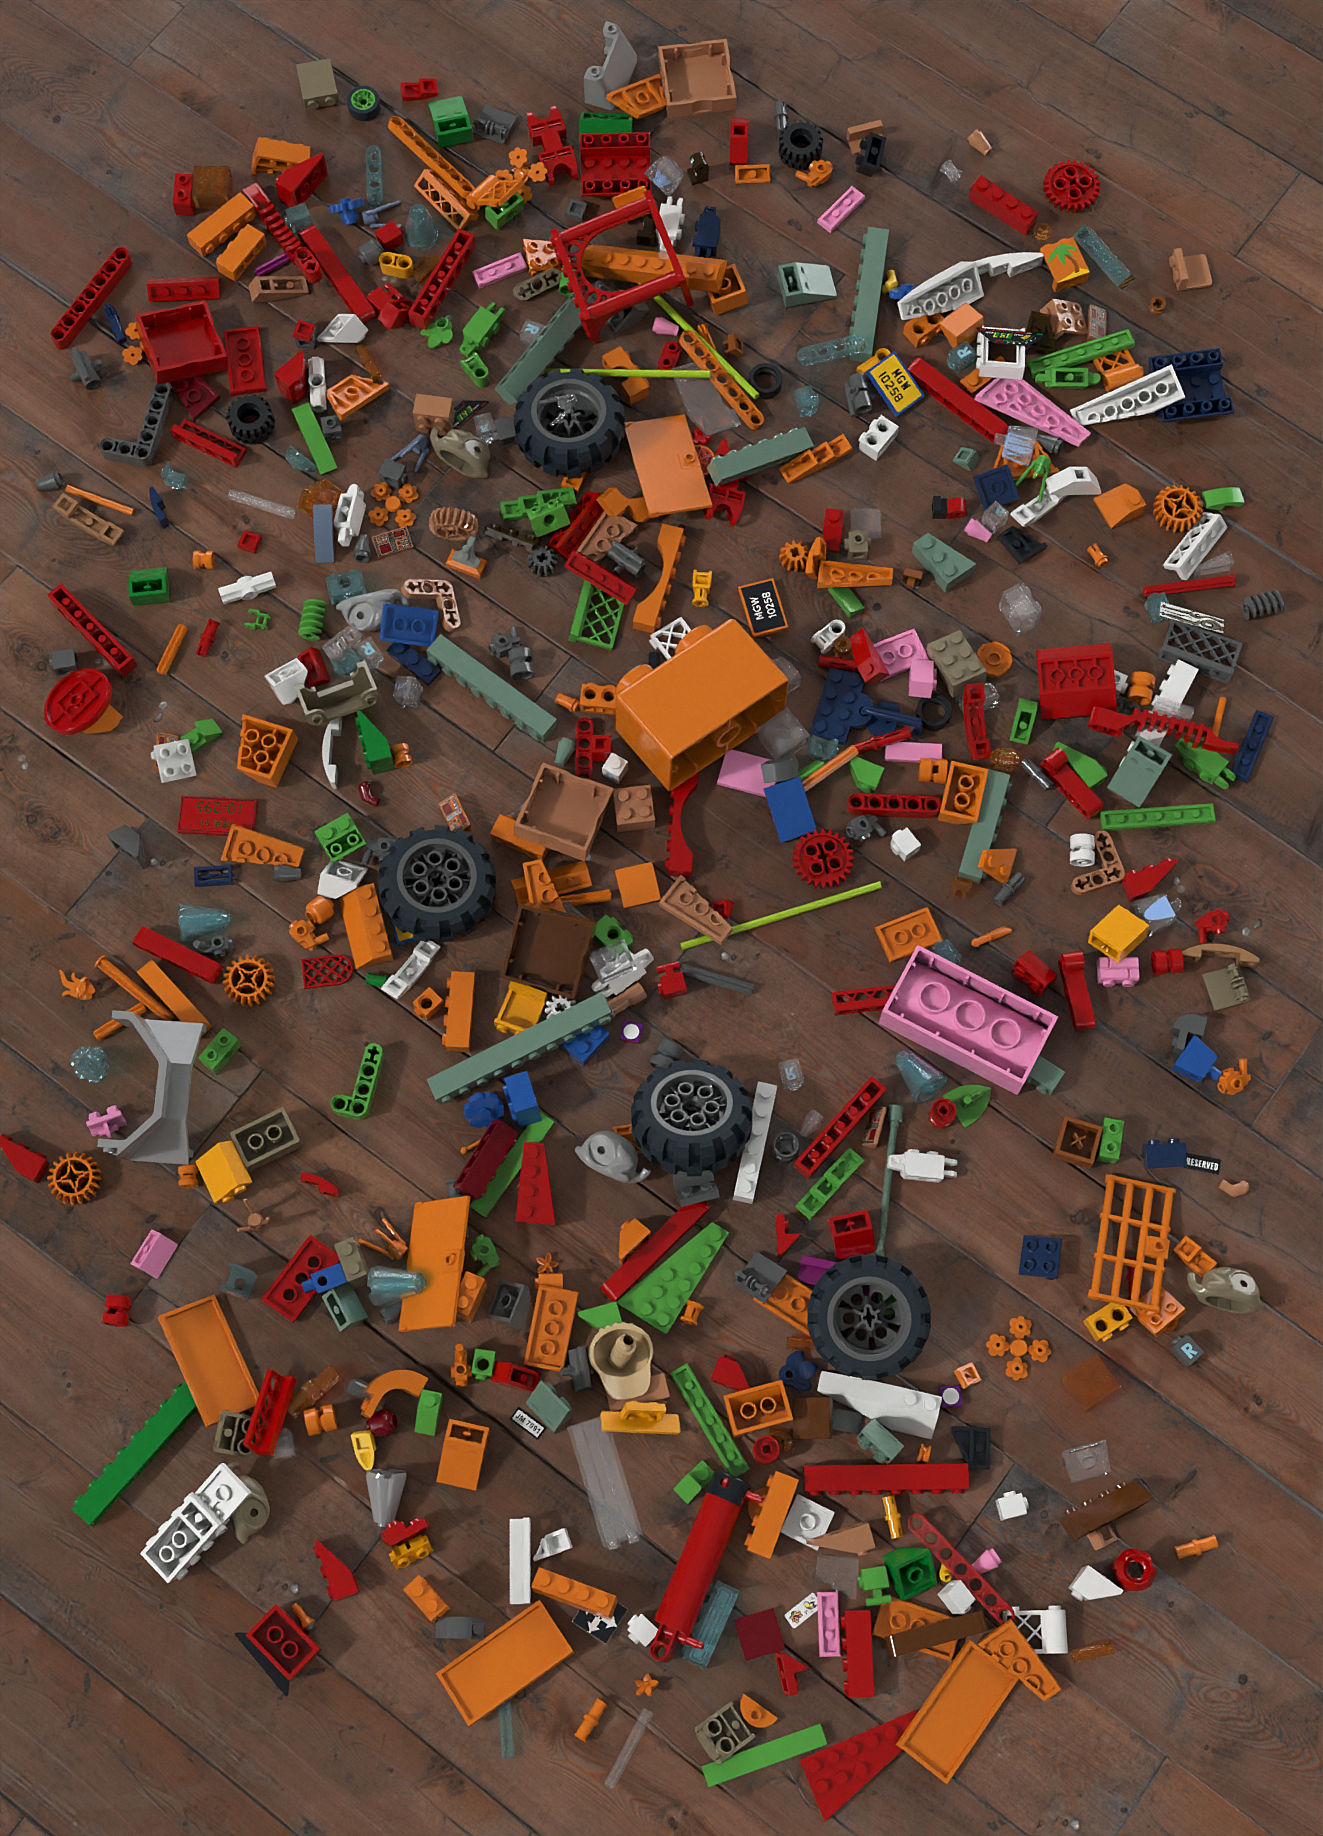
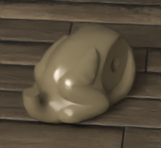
M434 427L432 429L430 440L436 455L443 462L467 477L487 478L489 476L487 469L490 462V451L484 440L472 435L468 431L455 429L450 430L444 437L439 438V428Z
M1231 1267L1214 1268L1204 1274L1201 1284L1197 1283L1195 1273H1188L1189 1287L1197 1296L1198 1301L1205 1305L1234 1314L1258 1312L1264 1307L1260 1301L1259 1288L1251 1275L1246 1271Z
M234 1460L226 1466L233 1471L239 1468V1463L237 1460ZM240 1475L237 1477L252 1493L233 1513L228 1523L235 1537L242 1544H246L248 1537L257 1533L266 1524L270 1508L262 1485L247 1475Z

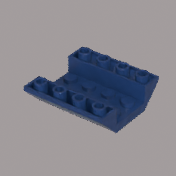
M1220 348L1149 357V374L1172 365L1185 395L1184 399L1155 411L1156 416L1162 423L1234 414L1231 396H1226L1221 376L1223 360Z

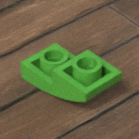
M1236 487L1213 489L1202 493L1206 509L1222 510L1225 506L1241 507L1245 503L1240 488Z

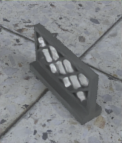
M1172 619L1157 659L1176 665L1179 659L1199 669L1197 674L1228 684L1233 675L1243 643ZM1173 626L1180 627L1183 632L1176 635ZM1197 633L1201 639L1194 641L1190 634ZM1186 636L1189 643L1182 645L1179 638ZM1175 640L1178 647L1169 646L1167 643ZM1208 640H1216L1219 645L1211 647ZM1204 642L1207 649L1200 651L1196 644ZM1230 645L1237 649L1235 652L1229 653L1226 646ZM1192 646L1196 653H1189L1185 648ZM1221 648L1225 655L1217 657L1214 651ZM1210 652L1213 660L1206 659L1203 655ZM1228 659L1231 666H1225L1221 661Z

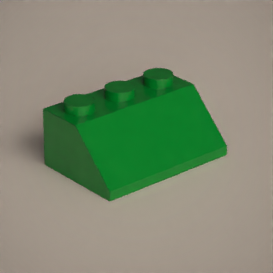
M581 112L579 118V140L580 134L632 133L633 117L628 113Z

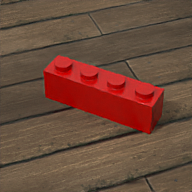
M982 175L971 186L969 200L1024 236L1036 224L1039 212Z
M870 1610L844 1611V1615L840 1616L841 1628H845V1637H841L842 1650H846V1659H842L843 1672H847V1680L843 1681L844 1694H848V1698L874 1697Z

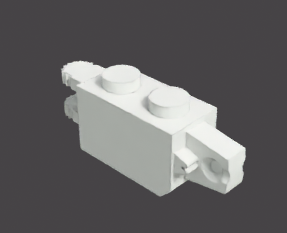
M668 196L667 204L661 203L659 213L672 246H676L677 240L681 239L682 229L679 228L680 225L684 224L685 214H682L683 198H679L676 206L672 205L673 199L671 196ZM656 229V241L660 244V252L667 253L661 236Z
M356 484L350 485L347 493L340 495L334 518V527L338 531V542L341 546H349L352 536H359L366 504L363 501L364 493L359 490L360 488Z
M646 948L636 954L630 951L623 952L598 971L601 977L591 985V988L597 994L602 992L605 997L613 993L617 995L623 992L629 985L638 981L647 973L644 968L654 960L652 954Z
M909 1149L902 1155L888 1156L887 1168L900 1171L903 1179L939 1183L944 1177H957V1172L944 1170V1165L956 1166L957 1160L944 1158L945 1156L938 1155V1152L929 1151L927 1154L919 1153V1150Z

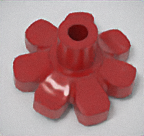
M697 426L691 436L694 445L701 443L702 446L706 445L707 441L713 438L711 429L706 430L702 426Z

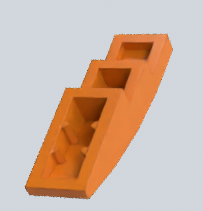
M841 434L831 442L827 443L826 441L812 451L808 449L779 468L787 483L790 484L835 462L853 451V448L844 434Z

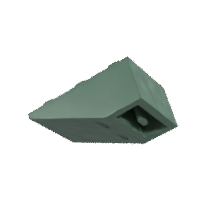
M794 262L778 266L777 278L785 308L837 298L828 265Z
M1139 735L1107 786V789L1140 808L1168 764L1172 754Z
M541 1380L526 1401V1405L556 1434L572 1418V1409L564 1397L560 1399L557 1397L556 1389L549 1382L544 1384Z
M875 1418L856 1437L859 1440L857 1444L863 1450L871 1451L874 1454L873 1459L880 1465L883 1463L888 1465L904 1447Z

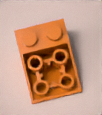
M449 1419L436 1482L476 1491L490 1436V1428Z

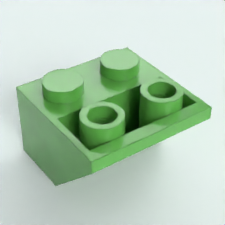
M348 813L314 831L319 843L333 864L367 845Z

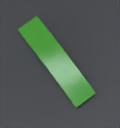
M309 403L293 408L292 412L320 475L337 469V465Z
M573 487L537 491V495L520 496L518 500L500 502L499 507L502 520L505 522L528 518L526 511L559 497L565 508L574 506L577 502Z
M849 1148L825 1172L824 1176L795 1207L811 1220L860 1167L864 1160Z

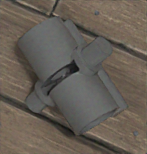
M77 348L71 349V359L77 370L69 376L72 382L78 379L82 380L87 390L98 388L101 385V380L96 371L104 365L102 360L91 361L86 351L78 352Z
M864 373L853 374L849 378L850 382L844 384L850 417L852 418L857 417V413L871 411L873 408L871 400L873 401L876 398V395L868 389Z
M614 540L607 554V559L616 564L613 573L619 575L621 572L626 571L637 579L646 568L645 560L638 556L640 549L634 547L630 550L617 540Z
M580 1346L569 1350L570 1365L566 1368H560L561 1376L572 1377L574 1392L593 1389L591 1374H594L596 1370L589 1362L587 1348Z

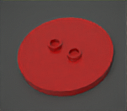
M92 668L77 670L65 676L54 686L47 697L44 706L46 723L55 732L63 735L76 734L88 729L102 717L110 704L112 697L111 682L101 671Z

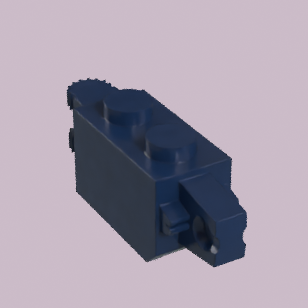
M705 206L703 214H700L699 221L696 220L695 231H697V236H693L692 247H695L696 257H700V255H706L705 258L716 257L721 228V219L716 216V207Z

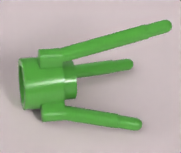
M1039 455L1036 461H1032L1028 469L1015 483V486H1018L1033 468L1035 471L1034 479L1038 474L1044 473L1038 498L1039 503L1042 501L1046 479L1051 470L1049 468L1051 460L1045 455Z

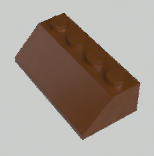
M1124 1481L1115 1486V1491L1110 1493L1109 1490H1106L1098 1495L1099 1499L1093 1501L1091 1498L1081 1503L1082 1508L1076 1510L1073 1507L1065 1511V1517L1060 1519V1522L1071 1542H1074L1139 1509L1153 1499L1152 1495L1133 1481L1127 1484Z

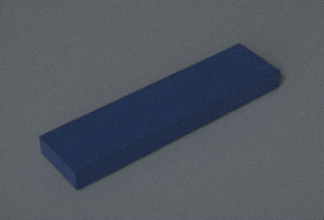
M1256 710L1231 769V772L1236 775L1237 780L1245 783L1248 782L1273 721V716Z

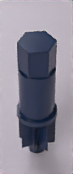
M106 304L104 313L107 321L111 326L117 343L122 344L127 341V337L120 323V318L115 307Z

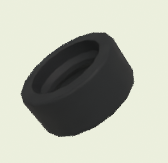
M761 363L750 371L748 383L759 393V399L767 400L779 394L783 377L781 371L775 365ZM760 374H770L776 379V384L772 388L763 389L755 384V378Z
M932 693L931 698L922 697L915 713L916 717L923 721L924 729L938 731L949 723L952 706L943 695ZM936 703L941 705L945 711L944 717L940 721L926 719L923 715V708L926 704Z

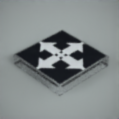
M617 1602L611 1621L579 1609L572 1623L607 1645L629 1609Z

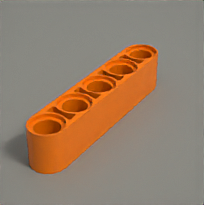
M152 959L137 971L144 982L181 1022L205 1024L207 1026L206 1032L212 1028V1025Z

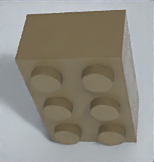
M960 630L927 644V656L930 661H934V668L937 669L938 676L952 698L964 694V686L966 684H986L987 671Z
M284 1106L230 1132L241 1159L249 1172L303 1146Z

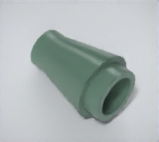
M562 737L561 741L558 742L554 763L564 767L575 751L576 743Z

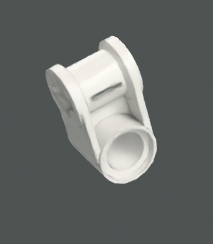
M833 620L822 630L814 634L810 641L821 649L822 654H826L844 638L845 624L841 620ZM838 628L841 632L834 633L832 630Z

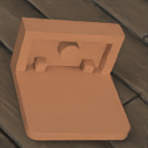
M1181 248L1174 249L1169 262L1173 270V280L1176 283L1177 291L1210 287L1212 279L1206 255L1199 254L1183 257Z
M1052 299L1040 309V313L1048 314L1050 317L1055 340L1064 333L1086 335L1088 333L1079 303Z

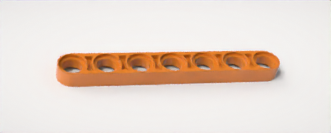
M398 116L390 118L388 123L389 130L457 194L466 199L467 195L475 187L402 118Z
M691 330L683 331L679 339L680 345L701 370L711 371V377L708 379L746 425L753 430L759 429L764 422L762 413L700 338ZM684 337H691L693 342H686ZM695 350H701L704 355L698 356ZM706 364H713L715 369H708ZM717 377H724L726 383H720ZM734 390L737 393V396L733 397L729 395L728 391ZM740 404H746L748 410H742ZM752 417L758 418L759 421H760V423H759V424L753 423V422L751 421V418H752Z

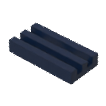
M232 864L194 867L195 887L234 884ZM228 870V873L198 875L201 872ZM229 878V879L199 881V880H204V879Z

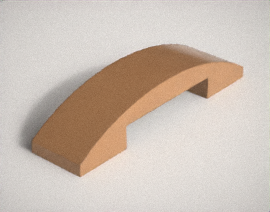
M64 493L52 506L55 511L93 537L112 546L117 543L124 533L123 529L110 521L107 523L80 506L76 500Z
M1202 944L1182 951L1183 961L1198 962L1201 955L1236 958V965L1255 968L1260 960L1257 956L1244 949L1226 944Z

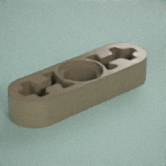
M550 268L517 284L513 289L514 297L524 301L559 284L562 279L561 272L558 269ZM551 272L557 274L555 281L551 279L545 281L544 279L551 277ZM536 279L542 282V286L538 290L533 287V282ZM519 288H530L532 290V293L530 290L525 291L524 296L518 295L520 292Z

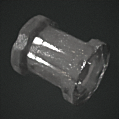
M948 160L942 165L940 172L942 174L945 173L950 182L954 184L962 177L963 171L958 170L953 165L954 162L952 160Z

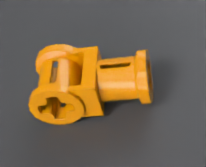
M693 571L692 586L695 594L692 605L696 607L708 606L707 594L710 593L712 571Z

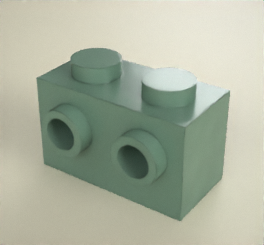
M349 1283L336 1286L322 1296L340 1332L356 1327L368 1318L353 1287Z

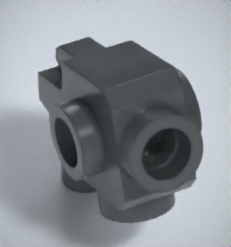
M516 626L509 628V637L501 633H496L492 636L491 644L488 645L491 655H495L500 659L508 656L509 650L522 646L523 643L520 641Z
M870 814L852 819L846 828L849 837H853L855 840L860 839L861 842L871 837L870 833L872 830H875L881 837L887 831L877 822L878 818Z
M379 838L378 840L366 842V851L361 864L368 866L372 856H377L379 862L382 863L383 857L390 853L389 847L395 843V840L393 838Z
M216 935L211 940L205 942L199 940L193 942V946L200 949V954L202 955L214 954L216 957H223L227 953H231V950H234L233 939H228L224 935Z

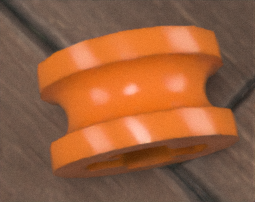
M924 1444L920 1445L917 1462L924 1461V1464L928 1463L931 1446L925 1447Z

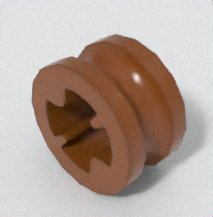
M1160 296L1153 297L1149 304L1150 312L1155 315L1162 314L1166 306L1165 299ZM1158 303V306H1161L1160 308H1157V306H1154V304Z

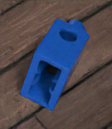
M1195 1035L1171 1068V1070L1197 1082H1201L1206 1075L1216 1081L1222 1073L1221 1070L1213 1066L1218 1056Z
M340 1262L311 1274L312 1279L302 1282V1286L306 1294L314 1290L317 1293H321L348 1281ZM326 1277L327 1283L322 1284L320 1278Z

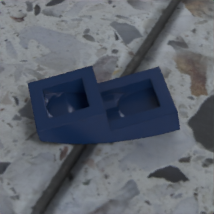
M152 486L149 488L150 501L155 515L164 529L169 526L167 518L162 512L166 507Z

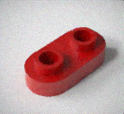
M669 341L664 345L658 361V370L676 369L682 351L681 345L678 342Z

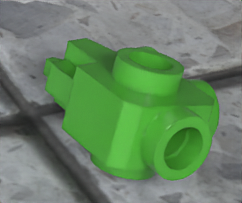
M481 1234L473 1239L474 1243L469 1251L474 1261L481 1260L484 1266L476 1273L479 1277L483 1278L492 1268L500 1265V1258L491 1238L488 1236L484 1237Z

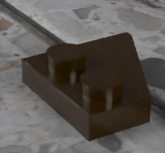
M1031 310L1026 332L1046 333V336L1025 347L1047 353L1056 352L1057 348L1049 315Z

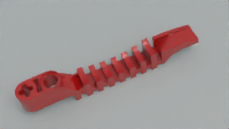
M257 183L243 189L244 195L254 205L258 217L261 218L263 225L270 231V234L278 242L280 248H283V252L287 253V257L292 261V264L299 268L308 282L318 283L322 279L318 261L308 248L302 247L301 242L297 240L296 236H293L288 226H285L284 220L280 218V214L278 211L276 212L273 203L271 204L266 194Z
M1094 707L1088 722V727L1091 730L1114 737H1121L1124 730L1133 726L1138 727L1137 731L1142 732L1145 724H1148L1147 731L1152 732L1155 725L1158 726V733H1161L1164 727L1167 728V735H1171L1173 730H1177L1175 738L1178 739L1183 732H1186L1183 741L1185 743H1188L1192 734H1194L1192 748L1195 749L1200 743L1201 736L1204 737L1201 749L1235 754L1239 746L1238 743L1218 738L1210 727H1205V724L1200 723L1197 725L1194 721L1189 723L1186 722V719H1181L1180 721L1176 720L1177 717L1172 716V718H1168V715L1163 714L1160 716L1157 712L1152 714L1146 709L1138 714L1139 709L1135 708L1132 715L1128 716L1105 708Z

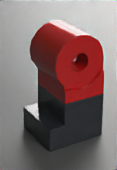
M933 496L932 519H954L966 516V500L964 498Z

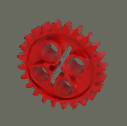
M1067 159L1066 164L1063 161H1060L1059 166L1054 164L1053 169L1049 168L1043 182V192H1046L1045 198H1050L1049 203L1055 202L1054 208L1061 206L1060 211L1067 208V213L1070 212V209H1073L1074 213H1076L1078 208L1083 212L1084 206L1089 209L1090 204L1094 205L1095 200L1098 199L1101 188L1099 186L1100 180H1098L1099 175H1094L1095 169L1089 170V164L1084 167L1083 161L1077 164L1076 159L1073 163Z
M823 828L821 833L814 829L813 835L807 832V839L801 836V843L796 842L795 847L797 849H793V854L796 855L792 857V861L796 862L793 864V869H798L796 876L802 874L801 881L807 879V886L814 883V889L817 888L818 884L821 885L822 890H824L827 884L830 889H832L833 883L839 886V879L845 881V875L849 876V869L853 868V864L850 862L854 861V857L849 856L853 853V849H848L850 843L844 844L845 837L839 839V832L831 835V829L828 833H825ZM817 844L821 845L822 856L826 859L825 866L829 874L825 873L823 860L820 859L821 853ZM831 845L834 847V850L828 851L825 849V846ZM814 850L816 854L811 856L806 851ZM835 862L839 864V867L832 868L830 864ZM818 867L821 869V872L814 873L811 869Z

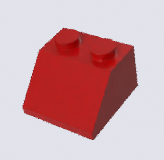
M300 351L274 373L279 391L293 405L297 401H301L307 394L308 369L304 353Z

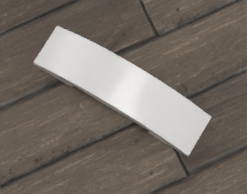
M1046 487L1040 503L1038 502L1039 496H1037L1026 505L1022 504L1010 515L1023 527L1028 526L1046 515L1067 495H1050L1048 487Z
M342 717L329 722L322 745L323 764L333 789H337L338 781L337 766L331 765L333 736H341Z
M428 940V942L420 941L414 948L410 958L395 975H391L381 987V990L399 999L424 973L441 946L431 940Z

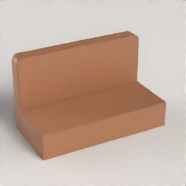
M881 120L847 129L846 139L852 155L860 154V142L870 132L882 136L883 124Z

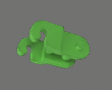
M249 609L248 612L250 614L253 612L258 617L256 623H245L244 627L248 628L249 626L253 630H256V628L267 630L266 624L268 619H271V616L268 613H260V610ZM260 618H264L262 624H258Z

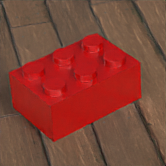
M275 1604L246 1634L252 1643L289 1681H293L322 1651L318 1644L278 1604Z

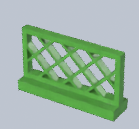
M584 579L568 641L575 642L577 640L612 651L624 604L614 597L605 600L601 594L604 591L599 590L598 587ZM598 595L602 603L594 606L591 598ZM616 600L619 609L612 612L608 603ZM605 606L609 614L601 617L597 609ZM594 611L598 619L590 623L586 616ZM611 616L615 625L608 628L603 620ZM600 622L605 630L597 634L593 625ZM590 628L594 636L586 638L581 635L583 630ZM607 633L611 639L610 644L602 642L599 636Z

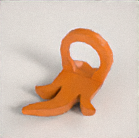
M59 970L62 984L70 989V991H64L62 997L70 995L79 1000L92 999V995L96 991L89 978L77 979L73 972L71 975L73 983L67 981L64 972Z

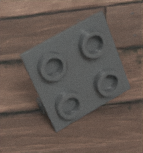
M485 104L480 116L474 118L473 124L475 126L472 133L504 144L517 116Z
M756 1251L744 1269L736 1270L734 1274L736 1280L733 1284L765 1304L788 1271Z

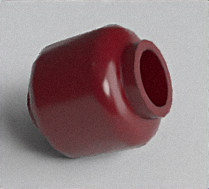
M389 1409L374 1411L371 1418L366 1421L367 1430H370L376 1438L392 1435L398 1427L397 1416Z

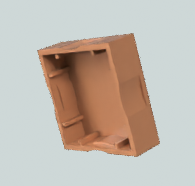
M727 39L658 47V61L666 101L667 118L736 110V92L733 76L730 71Z
M542 763L533 782L530 796L524 802L514 824V836L585 861L612 801L613 788L590 779L574 776L568 771Z

